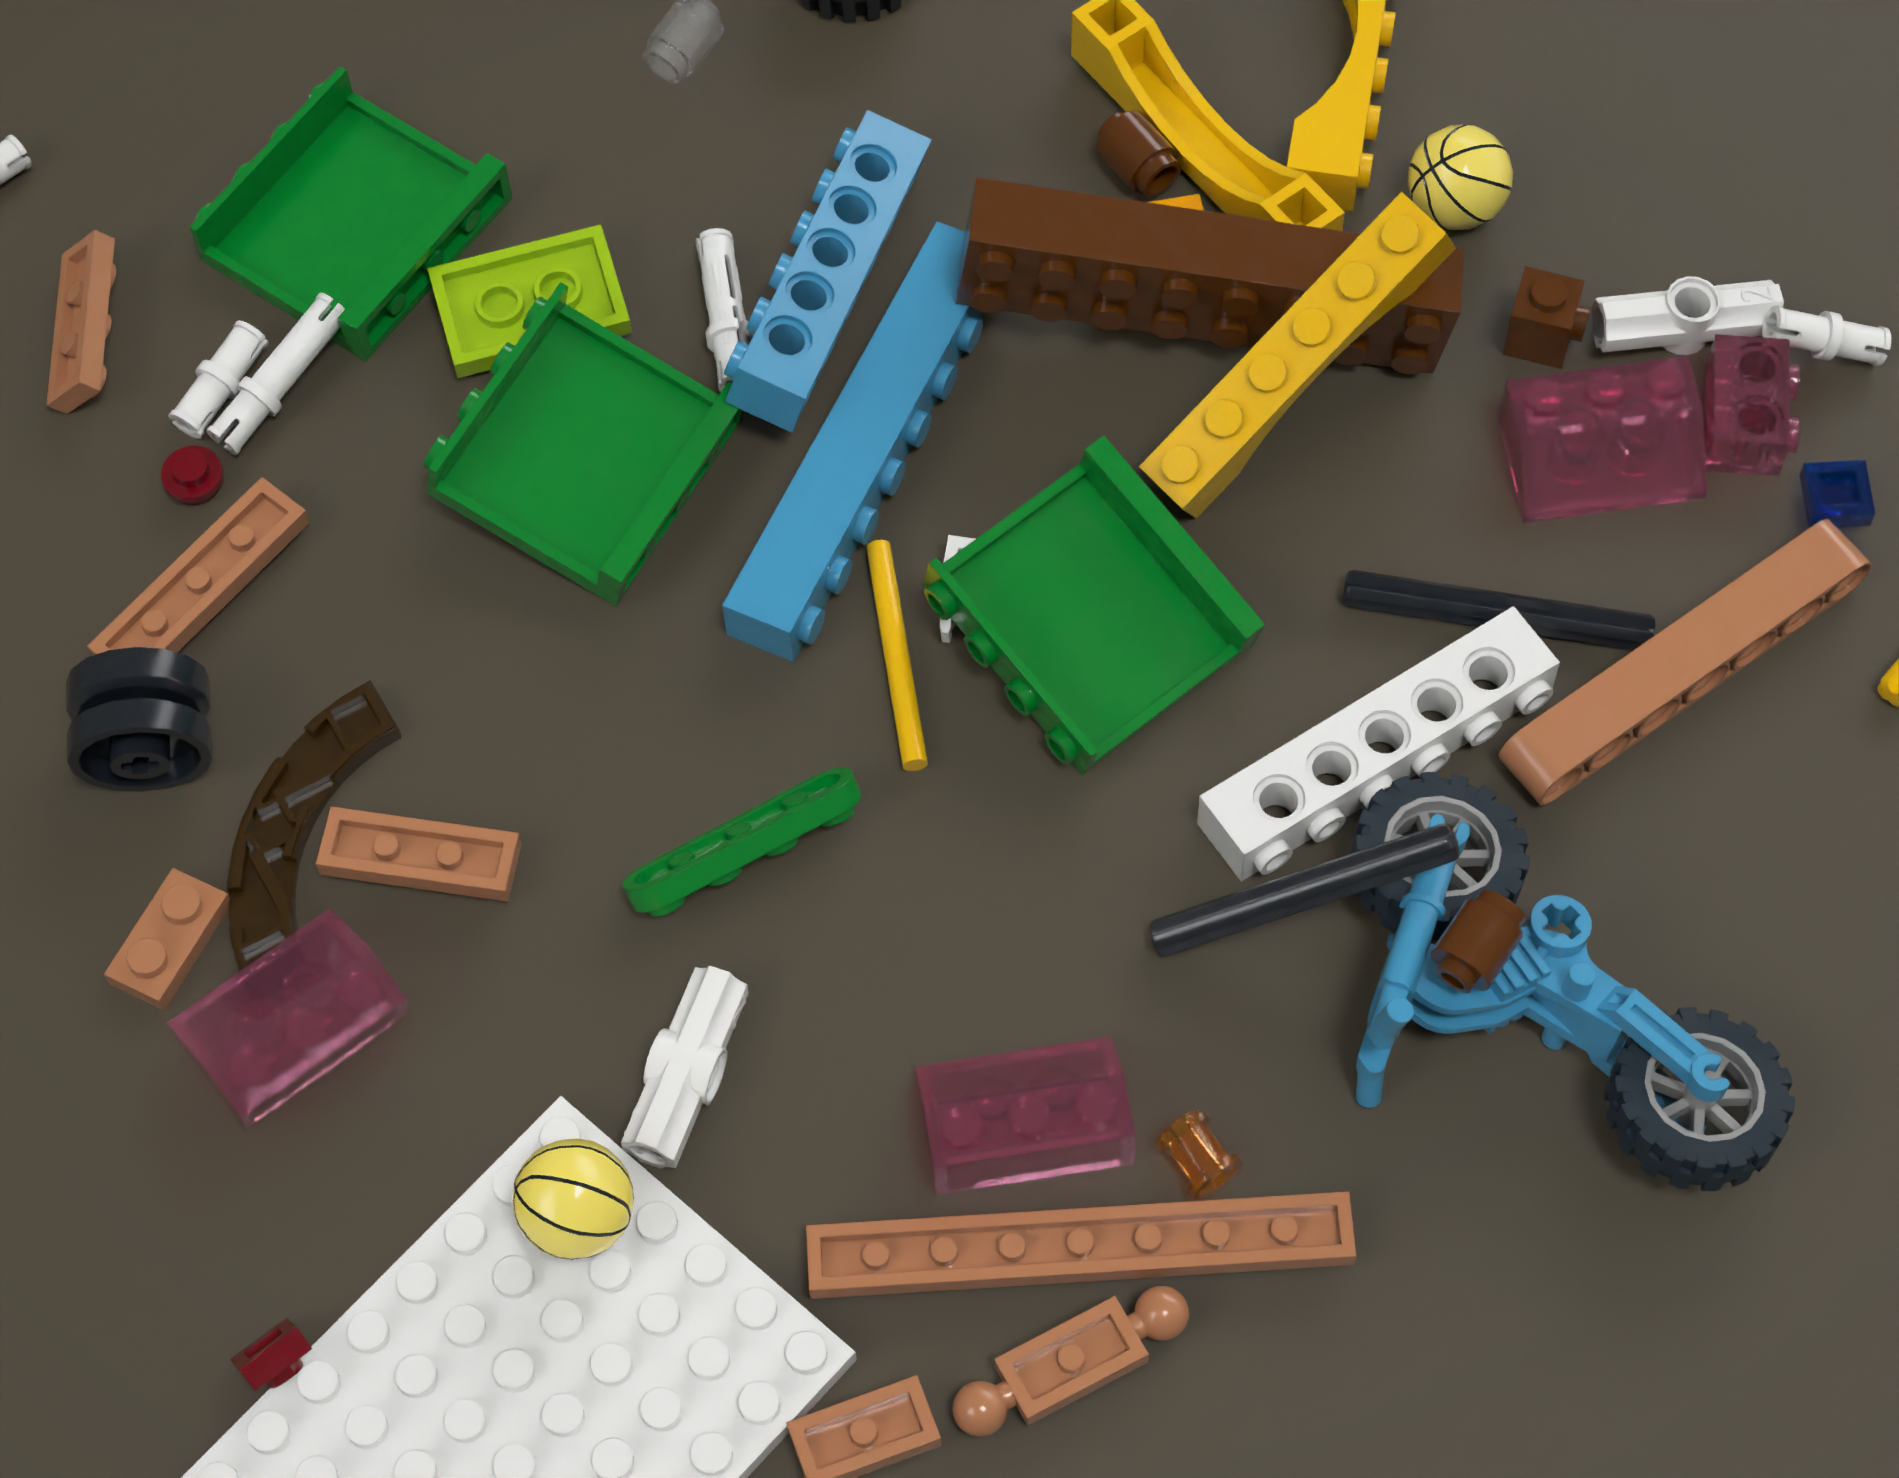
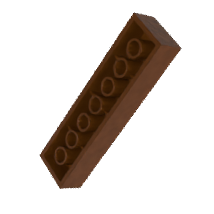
M976 177L962 246L956 304L972 306L974 309L985 313L1008 311L1028 314L1047 322L1069 320L1090 323L1103 330L1112 331L1124 328L1152 332L1154 335L1164 339L1186 337L1213 341L1216 345L1225 348L1253 347L1360 234ZM1456 248L1413 294L1372 324L1343 350L1334 361L1343 365H1359L1364 363L1391 367L1395 371L1404 374H1417L1421 372L1433 374L1461 313L1464 249Z

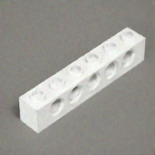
M1513 606L1200 795L1197 824L1241 882L1258 871L1262 875L1269 874L1285 864L1292 856L1293 850L1310 839H1313L1315 842H1321L1335 834L1345 823L1346 817L1364 806L1368 809L1373 795L1381 788L1387 792L1391 787L1392 781L1404 776H1408L1410 779L1416 774L1420 777V774L1423 772H1436L1445 765L1452 752L1467 743H1470L1471 746H1478L1486 742L1500 729L1502 722L1521 711L1522 714L1528 715L1538 710L1553 695V686L1560 662ZM1480 679L1489 680L1499 688L1494 690L1481 689L1473 681ZM1424 711H1437L1445 715L1447 720L1440 722L1431 721L1422 716L1421 713ZM1374 742H1385L1393 746L1396 751L1392 753H1379L1368 745ZM1330 773L1339 776L1344 782L1339 785L1330 786L1321 783L1316 777L1321 774ZM1271 805H1279L1287 808L1292 814L1284 818H1275L1267 815L1263 809Z

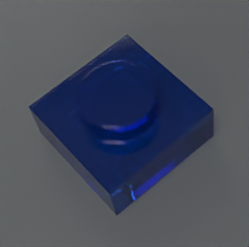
M1866 460L1803 464L1799 476L1808 528L1825 519H1829L1836 527L1871 526L1875 516V508Z

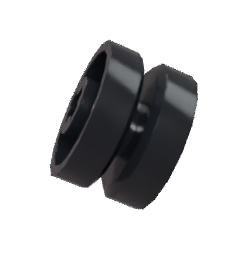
M145 647L108 650L87 657L73 667L66 681V708L72 720L67 732V762L73 774L89 784L103 788L144 792L169 789L190 782L207 771L212 760V734L206 719L211 706L210 679L205 667L190 656L167 649Z

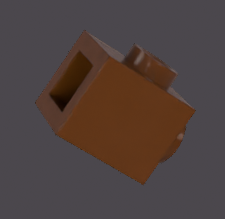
M1525 266L1510 318L1503 355L1562 369L1570 340L1582 342L1591 307L1579 304L1585 280Z

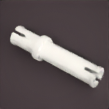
M714 228L700 233V238H696L695 242L701 265V276L710 322L705 332L707 347L714 352L718 388L721 392L728 381L730 383L733 381V378L724 375V371L737 342L741 341L749 345L754 334L746 330L748 321L743 310V299L734 255L733 235L728 230Z
M320 292L315 297L316 300L265 360L253 377L245 376L237 385L239 394L214 424L207 428V434L219 445L234 426H237L224 441L226 443L224 449L229 453L238 455L243 445L268 415L276 416L282 408L280 403L282 397L339 330L340 325L337 318L345 310L339 303L325 320L321 321L332 307L330 304L333 298Z

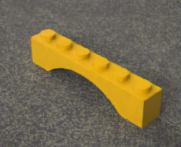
M1090 0L1072 12L1071 56L1126 112L1137 110L1148 119L1176 150V160L1181 164V169L1225 214L1343 231L1345 212L1307 173L1290 169L1268 158L1246 142L1221 118L1186 75L1167 45L1155 20L1135 0Z
M1342 0L1349 14L1354 39L1350 57L1336 82L1317 103L1294 120L1287 167L1307 173L1342 210L1346 211L1354 210L1357 188L1369 189L1374 154L1362 152L1364 140L1376 141L1381 106L1370 105L1372 93H1384L1388 59L1379 58L1378 51L1379 46L1391 47L1396 12L1385 11L1386 0Z
M1401 191L1139 467L1177 505L1197 519L1240 474L1273 426L1316 377L1372 324L1413 294L1456 249L1447 233Z

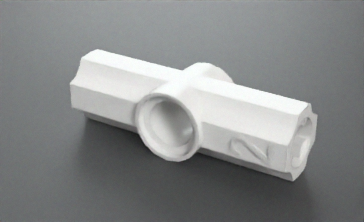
M1687 276L1677 279L1670 285L1667 291L1595 298L1592 306V332L1596 348H1601L1602 352L1662 346L1667 351L1676 355H1690L1701 350L1708 341L1762 336L1764 322L1777 324V320L1766 316L1768 310L1774 305L1783 307L1784 300L1779 284H1774L1772 280L1713 286L1709 281L1702 278Z
M712 966L707 968L695 967L669 1030L665 1028L660 1030L652 1044L644 1070L643 1081L645 1086L632 1112L630 1122L626 1131H624L621 1141L622 1149L642 1163L660 1169L664 1167L676 1168L702 1104L708 1106L718 1091L727 1062L726 1047L749 994L747 984L735 978L730 972Z

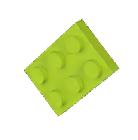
M601 224L427 268L457 378L490 370L501 348L507 342L516 345L526 330L522 328V325L534 302L539 297L548 300L560 282L568 286L566 300L568 306L619 336L632 333L630 318Z

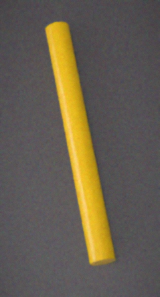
M875 540L867 544L866 551L902 765L906 771H917L924 769L928 765L891 544L887 540Z

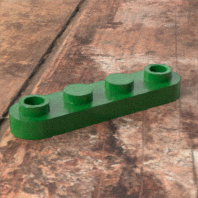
M839 767L818 773L635 869L625 878L622 884L633 910L641 913L649 912L651 916L655 917L671 913L683 905L686 900L685 896L706 885L719 886L730 882L740 875L742 866L763 855L769 857L776 856L792 849L798 843L799 836L818 826H834L847 820L854 814V806L862 797V792L852 770L846 767Z

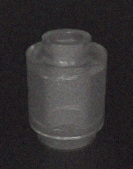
M676 0L646 39L647 48L642 55L646 65L656 75L671 83H679L684 76H692L724 34V27L720 21V11L709 0Z

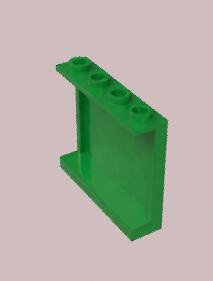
M339 66L325 82H321L314 87L309 94L307 102L288 122H283L275 129L270 141L252 161L246 162L239 167L232 182L213 202L205 204L199 210L193 224L189 228L201 261L298 321L316 300L315 297L320 292L333 298L330 304L332 306L321 321L325 320L338 303L345 310L337 318L340 328L330 340L366 362L432 289L427 268L457 261L511 201L513 195L504 162L489 153H486L477 164L465 159L354 93L347 70Z
M560 282L548 300L539 297L531 306L522 325V328L526 331L517 344L513 345L507 342L501 348L490 369V374L493 377L485 389L480 391L474 388L466 397L457 415V420L460 421V424L450 438L441 435L430 448L423 464L428 469L426 494L617 607L743 420L745 411L725 402L732 383L728 381L720 394L713 392L566 304L568 286Z
M1104 435L1085 448L1080 463L943 564L937 557L929 562L923 582L926 588L924 589V595L934 612L944 620L951 618L965 634V646L974 660L984 668L991 666L1005 682V694L1014 708L1023 716L1027 717L1031 714L1045 730V742L1054 756L1065 765L1072 763L1081 775H1084L1251 648L1265 626L1259 616Z

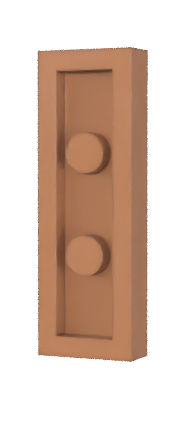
M93 230L65 251L61 259L46 406L65 414L70 413L88 399L97 396L105 383L107 375L103 359L105 340L110 332L112 323L111 316L108 314L110 289L116 277V266L113 264L115 238L97 230Z
M330 807L316 860V867L319 874L324 876L509 902L522 842L519 833Z

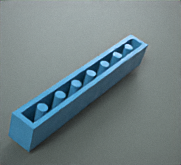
M938 221L935 223L722 604L726 634L791 662L795 661L804 643L811 645L817 639L825 619V610L823 608L831 593L838 595L844 589L852 570V560L850 558L859 543L866 545L872 538L879 520V511L877 509L885 494L893 496L898 490L906 468L904 459L912 446L919 448L923 444L932 421V414L930 412L938 398L945 400L949 396L956 381L958 372L956 364L963 351L971 353L980 338L983 328V319L981 318L985 312L978 311L972 306L956 304L965 231Z

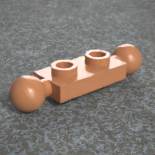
M1154 1286L1140 1295L1134 1312L1126 1315L1116 1296H1113L994 1359V1367L1002 1382L994 1385L987 1381H973L964 1385L957 1392L952 1407L955 1422L960 1429L969 1435L976 1437L989 1436L1002 1427L1008 1410L1016 1406L1026 1425L1029 1426L1148 1363L1149 1353L1143 1345L1142 1339L1149 1337L1157 1341H1167L1177 1337L1185 1329L1189 1320V1307L1185 1298L1172 1287Z

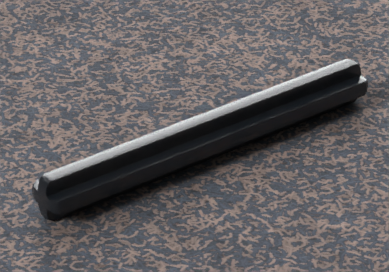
M1359 570L1348 571L1343 592V603L1349 607L1475 626L1485 624L1514 606L1537 635L1633 650L1655 635L1656 627L1655 617L1651 614Z
M1438 824L1155 919L1150 924L1152 944L1154 948H1157L1161 956H1170L1454 862L1460 856L1457 837L1448 824Z

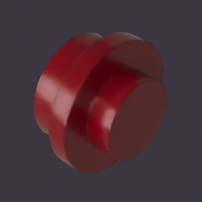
M186 446L174 451L167 457L161 468V481L166 492L175 500L187 505H200L210 501L219 491L224 475L218 456L210 449L202 446Z

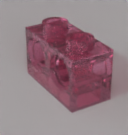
M1715 334L1705 367V471L1779 476L1787 453L1797 452L1800 437V418L1798 416H1790V401H1795L1798 395L1800 368L1799 364H1790L1789 339ZM1745 377H1752L1758 379L1761 382H1753ZM1744 429H1753L1762 435L1751 434Z

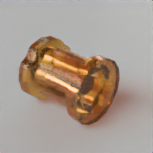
M1203 1109L1189 1112L1174 1121L1155 1142V1146L1160 1153L1164 1155L1170 1154L1191 1182L1188 1191L1197 1200L1205 1198L1221 1189L1243 1167V1162L1237 1154L1229 1155L1207 1126L1210 1122V1117Z

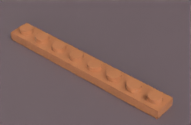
M1349 1191L806 1225L810 1299L1355 1265L1356 1261Z

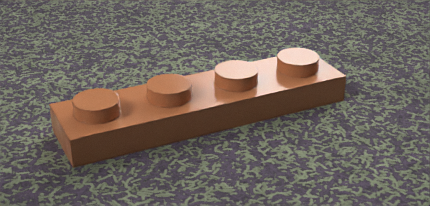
M261 477L87 645L91 656L108 650L132 647L167 649L178 653L310 523L307 511Z

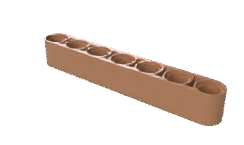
M1829 519L1821 520L1521 728L1502 747L1498 754L1499 760L1540 805L1544 806L1552 803L1847 596L1866 578L1872 569V563Z

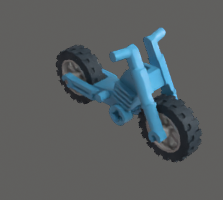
M1423 772L1420 774L1419 779L1410 781L1408 776H1404L1392 781L1391 787L1387 792L1382 788L1377 791L1370 799L1368 809H1364L1360 815L1349 854L1403 837L1402 834L1415 828L1421 831L1444 823L1451 827L1457 837L1460 856L1454 862L1361 892L1359 901L1369 914L1375 911L1381 917L1380 924L1395 935L1389 934L1386 945L1389 953L1367 1018L1368 1026L1357 1058L1356 1069L1358 1074L1355 1098L1358 1104L1366 1108H1373L1380 1104L1385 1066L1391 1048L1402 1028L1410 1019L1435 1033L1454 1034L1484 1029L1487 1034H1490L1497 1027L1502 1028L1508 1025L1509 1021L1512 1020L1514 1022L1525 1015L1544 1027L1541 1039L1546 1047L1552 1050H1560L1569 1041L1586 1051L1591 1062L1609 1077L1604 1090V1100L1610 1102L1606 1111L1610 1130L1617 1129L1620 1135L1617 1143L1628 1157L1634 1154L1642 1161L1639 1167L1647 1174L1655 1177L1659 1173L1670 1178L1669 1184L1678 1188L1687 1189L1689 1184L1701 1185V1191H1717L1727 1182H1730L1733 1187L1741 1185L1749 1180L1753 1171L1757 1170L1760 1172L1765 1168L1790 1126L1788 1122L1794 1113L1795 1097L1788 1094L1793 1084L1791 1074L1787 1067H1780L1777 1061L1780 1053L1770 1041L1764 1044L1756 1037L1758 1030L1743 1020L1740 1025L1727 1020L1729 1014L1711 1009L1709 1014L1697 1013V1007L1678 1008L1675 1015L1668 1016L1666 1011L1660 1010L1637 989L1624 987L1598 968L1590 959L1587 952V940L1592 929L1591 917L1580 902L1564 895L1547 896L1535 904L1526 926L1520 928L1523 938L1487 991L1472 989L1470 993L1465 994L1452 989L1441 981L1435 973L1437 965L1430 955L1435 945L1431 944V940H1439L1464 901L1468 898H1475L1482 889L1497 892L1516 904L1530 864V855H1525L1529 844L1527 834L1524 828H1517L1515 823L1518 816L1508 804L1502 807L1495 800L1497 794L1484 785L1480 789L1469 785V778L1452 774L1451 778L1447 779L1439 778L1438 772ZM1467 841L1475 850H1464ZM1484 866L1485 875L1477 883L1461 867ZM1451 883L1457 886L1460 890L1449 891ZM1561 923H1564L1571 931L1569 936L1564 933H1558L1545 928L1547 924L1550 927H1558ZM1664 1067L1668 1068L1682 1082L1672 1079L1661 1069ZM1730 1083L1735 1089H1728ZM1720 1106H1744L1746 1112L1744 1125L1741 1126ZM1707 1119L1724 1134L1704 1135L1707 1128Z

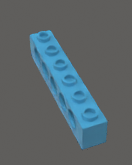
M869 110L866 111L857 131L848 127L845 128L832 157V160L839 162L840 165L836 172L825 168L811 201L819 204L815 215L806 210L802 213L790 240V243L798 248L793 257L782 253L768 284L776 292L771 301L762 296L760 297L746 327V330L754 333V336L749 345L741 341L737 342L726 365L724 375L733 378L725 400L726 403L791 433L793 432L911 190L932 139Z

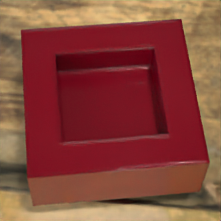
M285 1318L230 1360L254 1391L264 1384L274 1389L291 1379L302 1369L304 1364L300 1358L312 1350L299 1329L288 1318Z

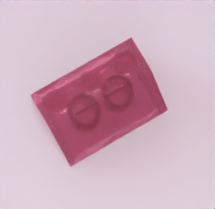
M1688 356L1506 380L1498 421L1524 523L1697 500L1706 497L1707 481L1703 407Z
M329 908L169 1020L167 1025L243 1129L246 1130L407 1015L408 999L366 943Z
M1111 1036L915 1066L936 1195L1134 1164L1136 1133L1124 1072Z

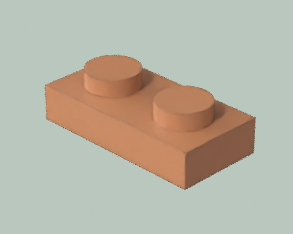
M172 868L105 971L104 976L109 985L165 1011L227 914L230 900L228 893Z
M917 1375L786 1422L805 1478H856L942 1446L939 1431Z

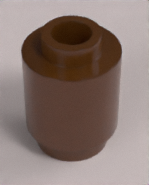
M1140 111L1118 112L1110 116L1103 123L1099 130L1096 151L1133 192H1142L1147 198H1152L1162 194L1173 185L1181 172V164L1176 160L1177 152Z
M1488 889L1480 890L1475 898L1466 899L1430 953L1431 958L1437 965L1435 973L1438 978L1452 989L1461 993L1468 994L1472 989L1487 991L1523 938L1520 928L1526 921V917L1522 910L1508 898Z

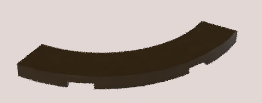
M371 680L340 697L316 715L304 727L306 732L292 744L282 758L277 757L273 761L254 791L242 817L232 849L227 881L230 897L229 930L240 974L256 1008L315 978L302 947L296 917V885L299 865L306 842L322 810L342 783L376 753L402 738L398 726Z

